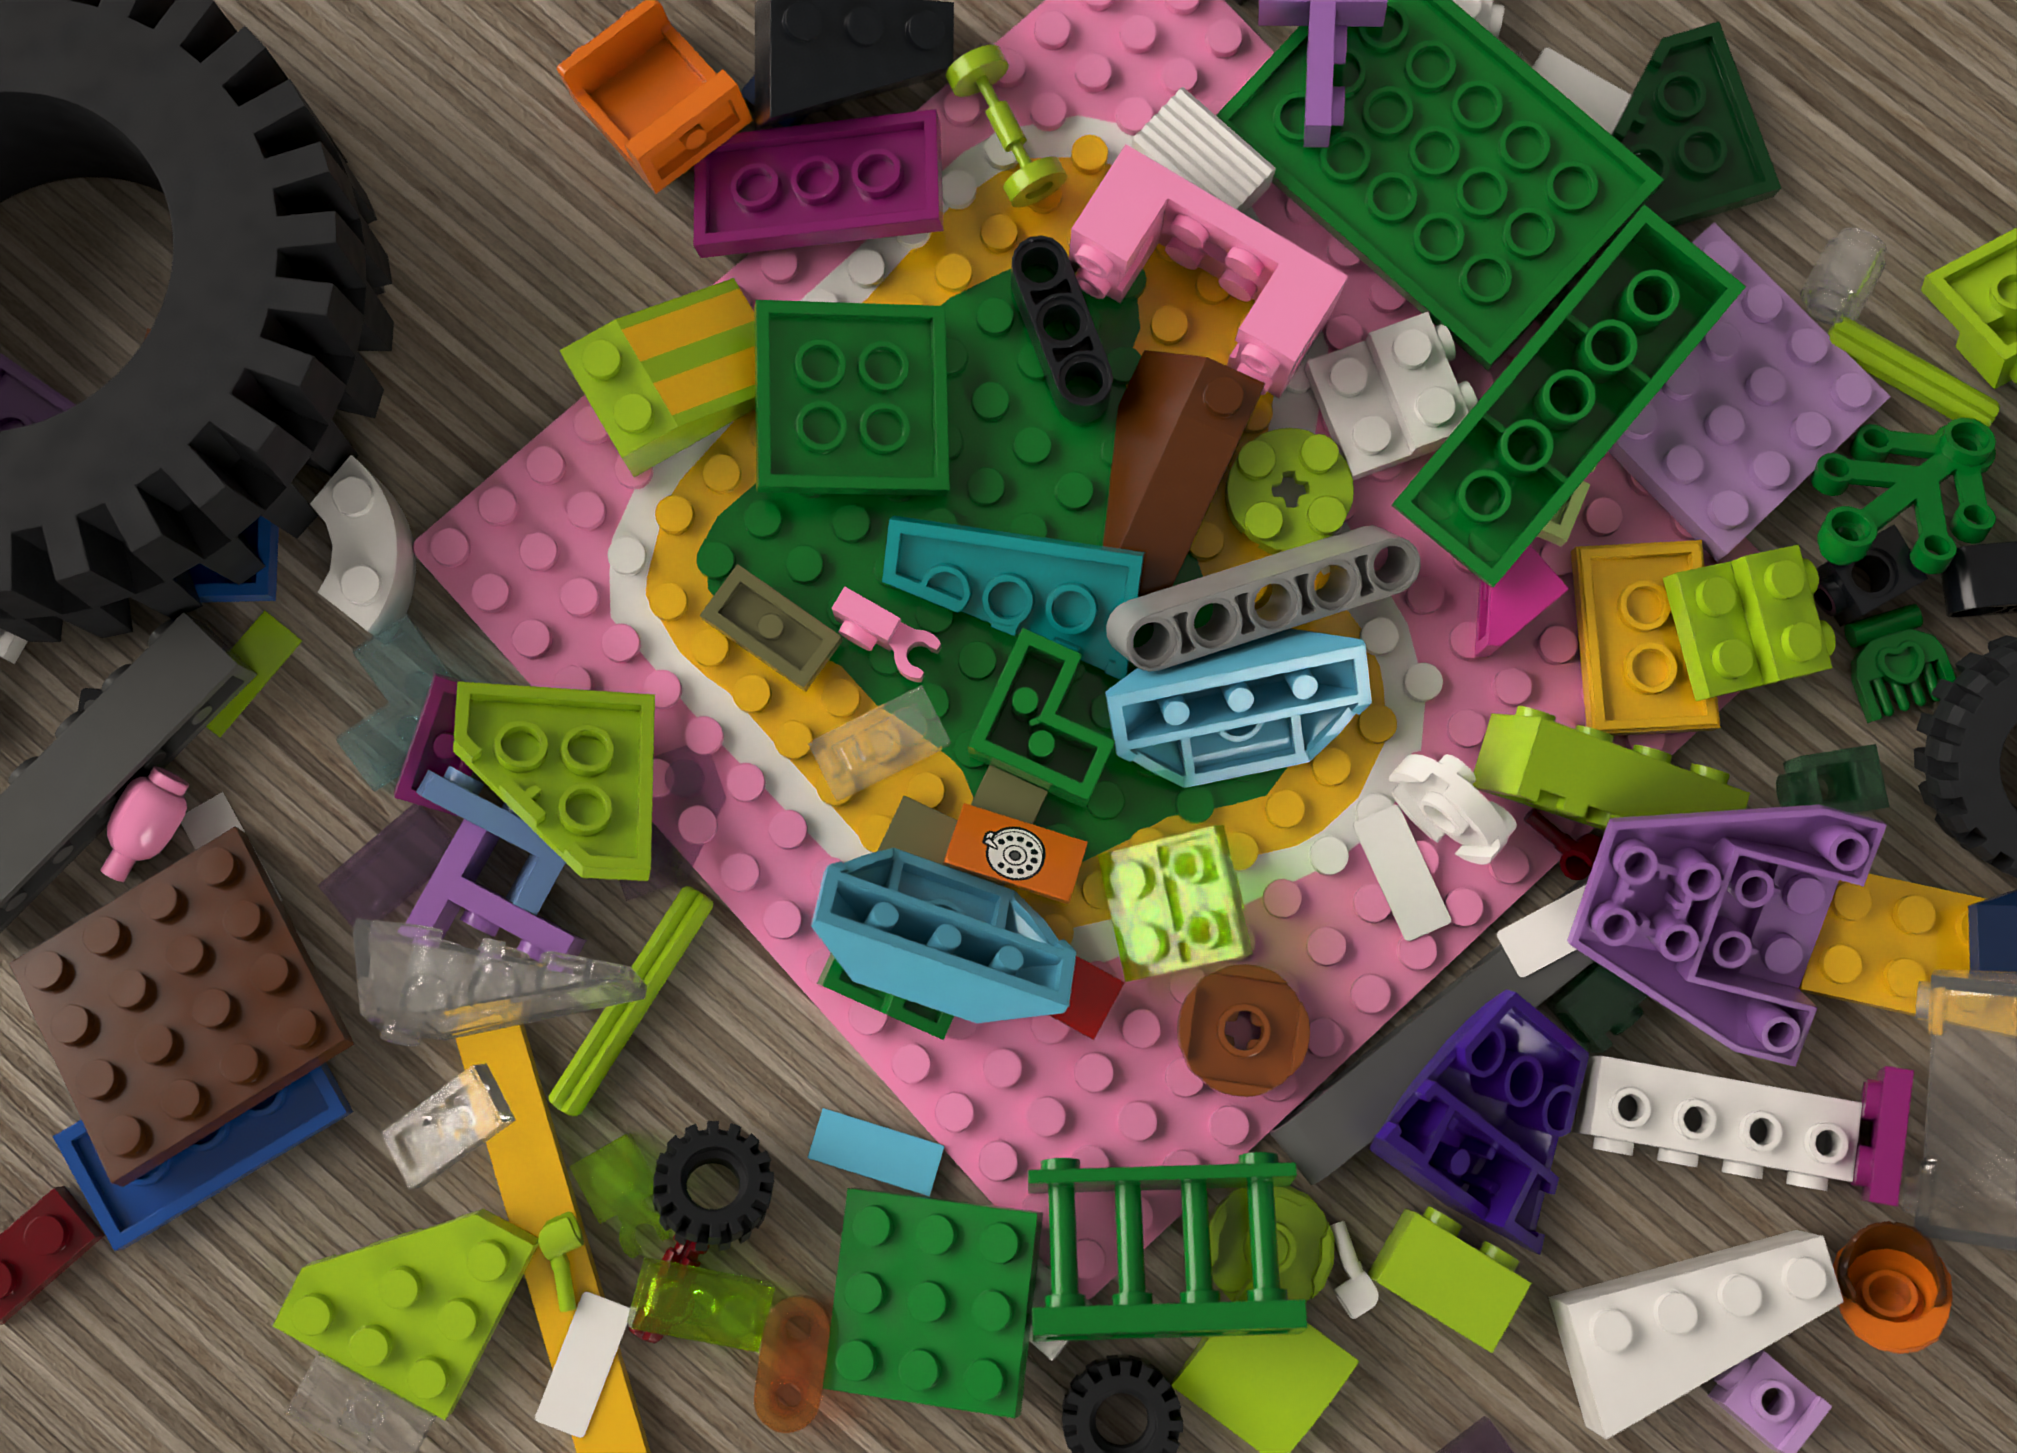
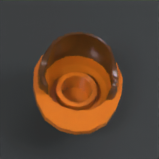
M1876 1222L1860 1229L1837 1252L1833 1263L1834 1272L1844 1301L1838 1305L1844 1320L1858 1338L1878 1350L1896 1354L1919 1352L1937 1342L1948 1322L1953 1295L1951 1275L1941 1257L1938 1256L1931 1239L1926 1237L1921 1231H1918L1917 1228L1900 1222Z

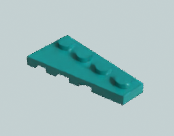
M892 516L889 519L882 582L954 612L962 611L991 623V627L1013 636L1019 635L1022 628H1025L1082 654L1081 661L1103 669L1105 674L1122 680L1128 674L1129 660L1111 646L1107 638L1106 625L1110 614L1118 605L1139 597L1145 552Z

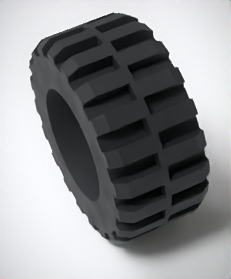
M2006 635L1988 642L1989 652L1982 656L1970 652L1955 665L1961 674L1953 683L1941 679L1930 695L1941 701L1934 715L1921 713L1916 730L1927 735L1926 747L1914 749V768L1924 772L1927 781H1923L1918 787L1924 803L1936 809L1937 815L1934 820L1942 830L1960 842L1962 848L2000 871L2017 878V807L2009 801L2000 775L2002 749L2008 734L2017 722V638Z

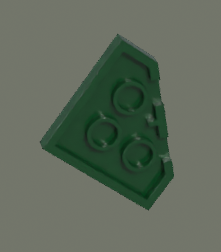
M1714 22L1662 38L1651 55L1611 133L1614 138L1664 179L1659 189L1644 205L1669 225L1676 227L1773 198L1781 190V185L1720 22ZM1628 221V222L1618 231V233L1604 246V248L1608 247V246L1613 242V240L1618 236V234L1623 230V228L1629 223V221Z

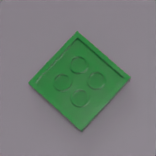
M756 300L754 306L756 493L946 496L950 490L945 306Z
M856 1187L847 1188L823 1389L1009 1418L1020 1416L1043 1212Z

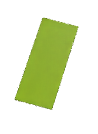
M265 610L232 648L258 675L206 726L219 738H221L302 643L299 637Z

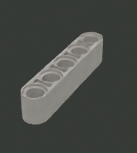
M1374 525L1362 526L1128 600L1118 605L1110 614L1106 625L1107 638L1115 650L1139 669L1146 671L1162 670L1398 594L1408 589L1417 579L1420 571V555L1417 548L1409 540ZM1387 547L1388 557L1381 569L1374 572V561L1377 554ZM1329 565L1330 576L1328 582L1322 588L1315 591L1314 582L1317 574L1321 569ZM1271 584L1272 594L1270 600L1265 606L1255 610L1257 593L1263 587ZM1212 603L1213 613L1211 619L1206 625L1194 628V619L1201 607ZM1153 622L1154 631L1151 639L1143 646L1134 648L1133 639L1136 631L1144 624Z

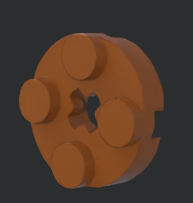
M1240 964L1227 966L1201 978L1185 997L1177 1020L1178 1045L1188 1069L1208 1087L1227 1095L1252 1097L1273 1090L1275 1087L1283 1084L1290 1075L1294 1074L1301 1066L1308 1050L1310 1022L1302 1001H1299L1296 992L1287 985L1288 983L1281 976L1269 969L1256 965ZM1239 1011L1251 1013V1024L1261 1027L1260 1038L1248 1040L1246 1050L1235 1048L1234 1037L1225 1034L1226 1022L1236 1021Z

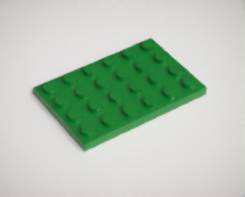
M1388 0L1384 27L1347 26L1346 63L1334 64L1333 86H1345L1343 126H1331L1329 147H1304L1308 26H1299L1216 115L1276 168L1272 183L1422 314L1428 312L1436 326L1440 324L1446 326L1453 341L1487 371L1492 368L1659 189L1664 180L1452 0Z

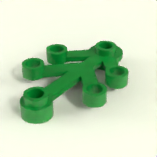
M1971 418L1954 419L1947 425L1939 428L1934 435L1890 431L1880 425L1868 424L1858 430L1850 446V453L1855 460L1848 459L1837 453L1822 455L1810 476L1811 484L1822 494L1828 496L1841 495L1847 490L1849 484L1889 488L1862 509L1840 506L1832 509L1827 514L1817 534V542L1822 556L1836 565H1849L1861 560L1866 556L1874 542L1877 531L1914 504L1919 537L1910 551V560L1918 570L1924 573L1940 574L1944 572L1955 556L1957 547L1954 540L1948 536L1939 484L1953 475L1960 505L1949 522V529L1957 539L1970 544L1980 543L1985 540L1996 522L1994 511L1987 505L1982 474L1989 470L1996 457V439L1991 429L1982 422ZM1889 454L1928 459L1920 466L1885 463ZM1928 550H1932V551L1936 552L1938 555L1933 554V553L1929 552Z

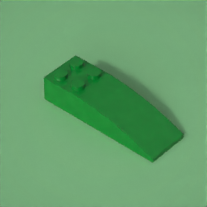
M1643 205L1391 506L1491 588L1495 587L1746 286L1646 205Z

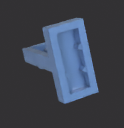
M451 766L448 767L443 777L428 770L416 791L417 794L530 853L506 898L514 905L537 916L566 862L505 802L500 808L479 797L478 795L485 784Z

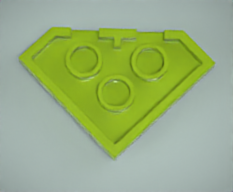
M458 681L453 752L581 878L649 880L652 844L655 695Z
M481 1209L428 1228H419L383 1239L360 1249L312 1261L301 1268L272 1326L445 1421L453 1413L539 1245L538 1237L486 1209Z

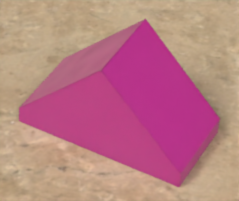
M1531 545L1526 548L1495 587L1491 588L1479 578L1475 657L1487 658L1569 589Z

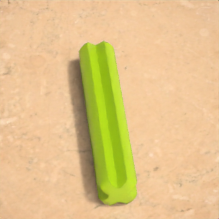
M1841 316L1828 330L1827 334L1830 336L1829 340L1831 343L1844 350L1864 371L1951 420L1971 418L1990 427L1999 413L2001 406L1997 400L1847 316Z

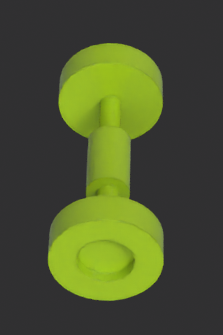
M984 45L958 58L948 68L945 77L955 96L966 97L979 92L982 93L989 106L985 114L1005 152H1013L1021 169L1007 179L1003 189L1013 207L1029 206L1058 190L1065 183L1067 174L1057 157H1044L1033 162L1030 160L1023 146L1027 138L1008 102L1000 101L992 87L993 84L1005 75L1009 64L998 45Z

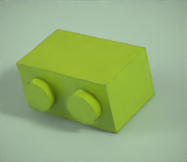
M1430 1206L1427 1207L1423 1216L1405 1208L1368 1271V1276L1376 1283L1449 1328L1493 1353L1532 1284L1514 1273L1520 1261L1487 1241H1484L1480 1250L1457 1238L1463 1226Z

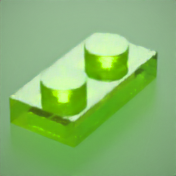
M644 1257L627 1323L634 1330L759 1352L775 1287L770 1281Z

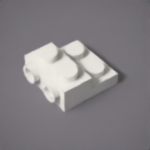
M1428 312L1372 331L1368 334L1365 341L1306 362L1304 371L1330 436L1337 444L1339 453L1346 460L1353 481L1437 451L1478 402L1470 383L1467 381L1457 383L1449 361L1455 359L1456 350L1448 328L1441 324L1434 326Z

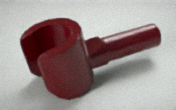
M1535 808L1526 814L1524 821L1552 843L1554 848L1562 854L1560 867L1564 875L1571 880L1585 879L1591 873L1602 839L1593 834H1585L1575 841Z

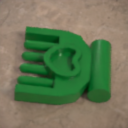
M1914 603L1845 625L1844 632L1849 645L1853 648L1863 645L1851 661V681L1867 723L1882 719L1870 681L1884 716L1890 717L1894 714V708L1884 682L1891 685L1899 709L1906 712L1910 709V703L1903 686L1909 685L1916 705L1921 707L1926 704V697L1918 678L1921 672L1930 694L1938 684L1931 662L1939 681L1944 679L1953 683L1956 680L1947 652L1937 638L1932 634L1914 630L1923 625L1921 610ZM1930 695L1933 701H1940L1939 699Z

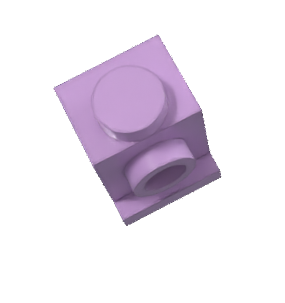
M1763 1350L1758 1351L1715 1376L1714 1381L1717 1384L1708 1394L1709 1398L1768 1448L1778 1453H1797L1833 1407L1822 1397L1812 1392ZM1770 1388H1776L1778 1394L1764 1410L1762 1406L1764 1392Z

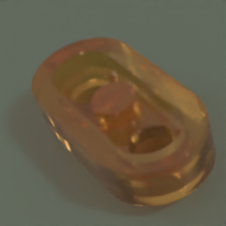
M791 1295L779 1301L769 1312L763 1329L754 1390V1407L763 1424L781 1433H792L805 1428L816 1416L822 1401L831 1334V1319L824 1305L808 1295ZM794 1316L806 1318L811 1326L810 1336L803 1340L791 1337L787 1330V1323L790 1318ZM785 1383L796 1385L801 1392L800 1403L791 1407L783 1405L777 1396L778 1388Z

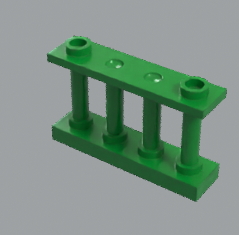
M1272 1152L1241 1154L1238 1156L1239 1164L1080 1168V1160L1076 1158L1042 1160L1041 1170H1028V1194L1048 1193L1052 1295L1045 1296V1307H1032V1341L1292 1335L1302 1333L1308 1328L1306 1299L1288 1300L1287 1289L1280 1288L1274 1187L1290 1186L1296 1178V1162L1279 1163L1278 1154ZM1247 1188L1253 1289L1247 1291V1301L1221 1302L1220 1291L1213 1290L1207 1189ZM1181 1189L1186 1291L1180 1292V1303L1153 1304V1293L1146 1292L1141 1191ZM1115 1191L1119 1293L1112 1295L1113 1305L1086 1306L1085 1295L1078 1292L1075 1192Z

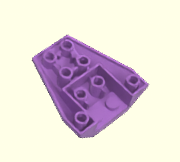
M1823 805L1610 818L1567 942L1734 1052L1795 1067L1818 1008L1799 990V986L1839 880L1864 886L1887 824L1877 819Z

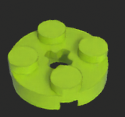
M1299 428L1271 430L1245 444L1229 472L1225 486L1226 508L1232 524L1241 534L1244 532L1251 541L1259 544L1258 548L1269 554H1277L1336 534L1352 507L1354 494L1350 468L1346 460L1339 453L1337 444L1332 438L1324 434H1314ZM1283 477L1294 478L1296 484L1303 485L1306 494L1299 496L1297 507H1286L1283 497L1273 496L1272 488L1280 486Z

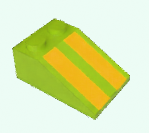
M734 278L614 319L559 350L633 477L638 476L755 409L754 311Z

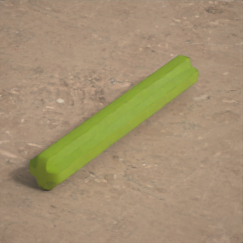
M685 886L680 890L551 1091L549 1101L554 1107L573 1117L583 1112L711 912L713 901L709 897L690 886Z

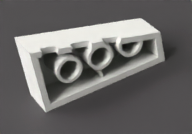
M1799 1230L1549 1297L1585 1426L1606 1440L1844 1302L1824 1236Z

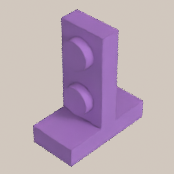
M1259 0L1258 26H1308L1304 147H1329L1331 126H1343L1345 86H1333L1334 64L1346 63L1347 26L1384 27L1388 0Z
M463 819L399 934L421 946L438 949L460 908L463 907L465 911L460 920L492 937L496 936L500 927L522 939L516 950L548 967L553 965L556 957L562 961L574 963L586 942L585 939L538 914L536 916L514 905L506 897L476 882L500 837Z

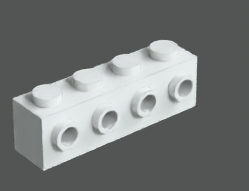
M1589 1056L1578 1101L1574 1133L1594 1136L1593 1149L1633 1156L1634 1143L1659 1148L1657 1161L1697 1168L1699 1155L1723 1159V1173L1762 1179L1764 1167L1788 1171L1786 1184L1827 1191L1829 1179L1853 1182L1862 1103L1612 1057Z

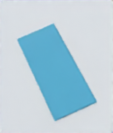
M823 1108L807 1158L930 1197L945 1146Z

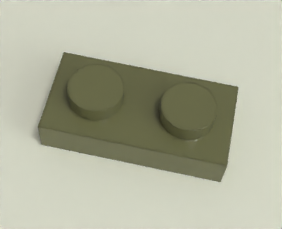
M738 564L700 614L703 621L805 692L843 642L842 637Z

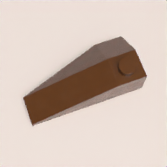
M1144 350L1118 405L1103 546L1145 552L1139 597L1173 586L1265 386L1264 382L1208 357ZM1153 622L1147 623V624H1149V625H1151V626H1154V623H1153Z

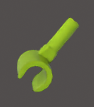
M566 1212L548 1220L540 1231L538 1238L539 1247L546 1259L550 1260L551 1269L554 1271L560 1312L576 1309L570 1263L566 1253L584 1245L583 1235L576 1217L572 1212Z

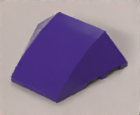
M1506 989L1485 1003L1448 1038L1408 1086L1382 1128L1374 1137L1369 1150L1446 1206L1525 1249L1540 1255L1545 1234L1537 1232L1536 1228L1545 1192L1555 1195L1559 1177L1551 1172L1558 1138L1571 1132L1590 1053L1517 992Z

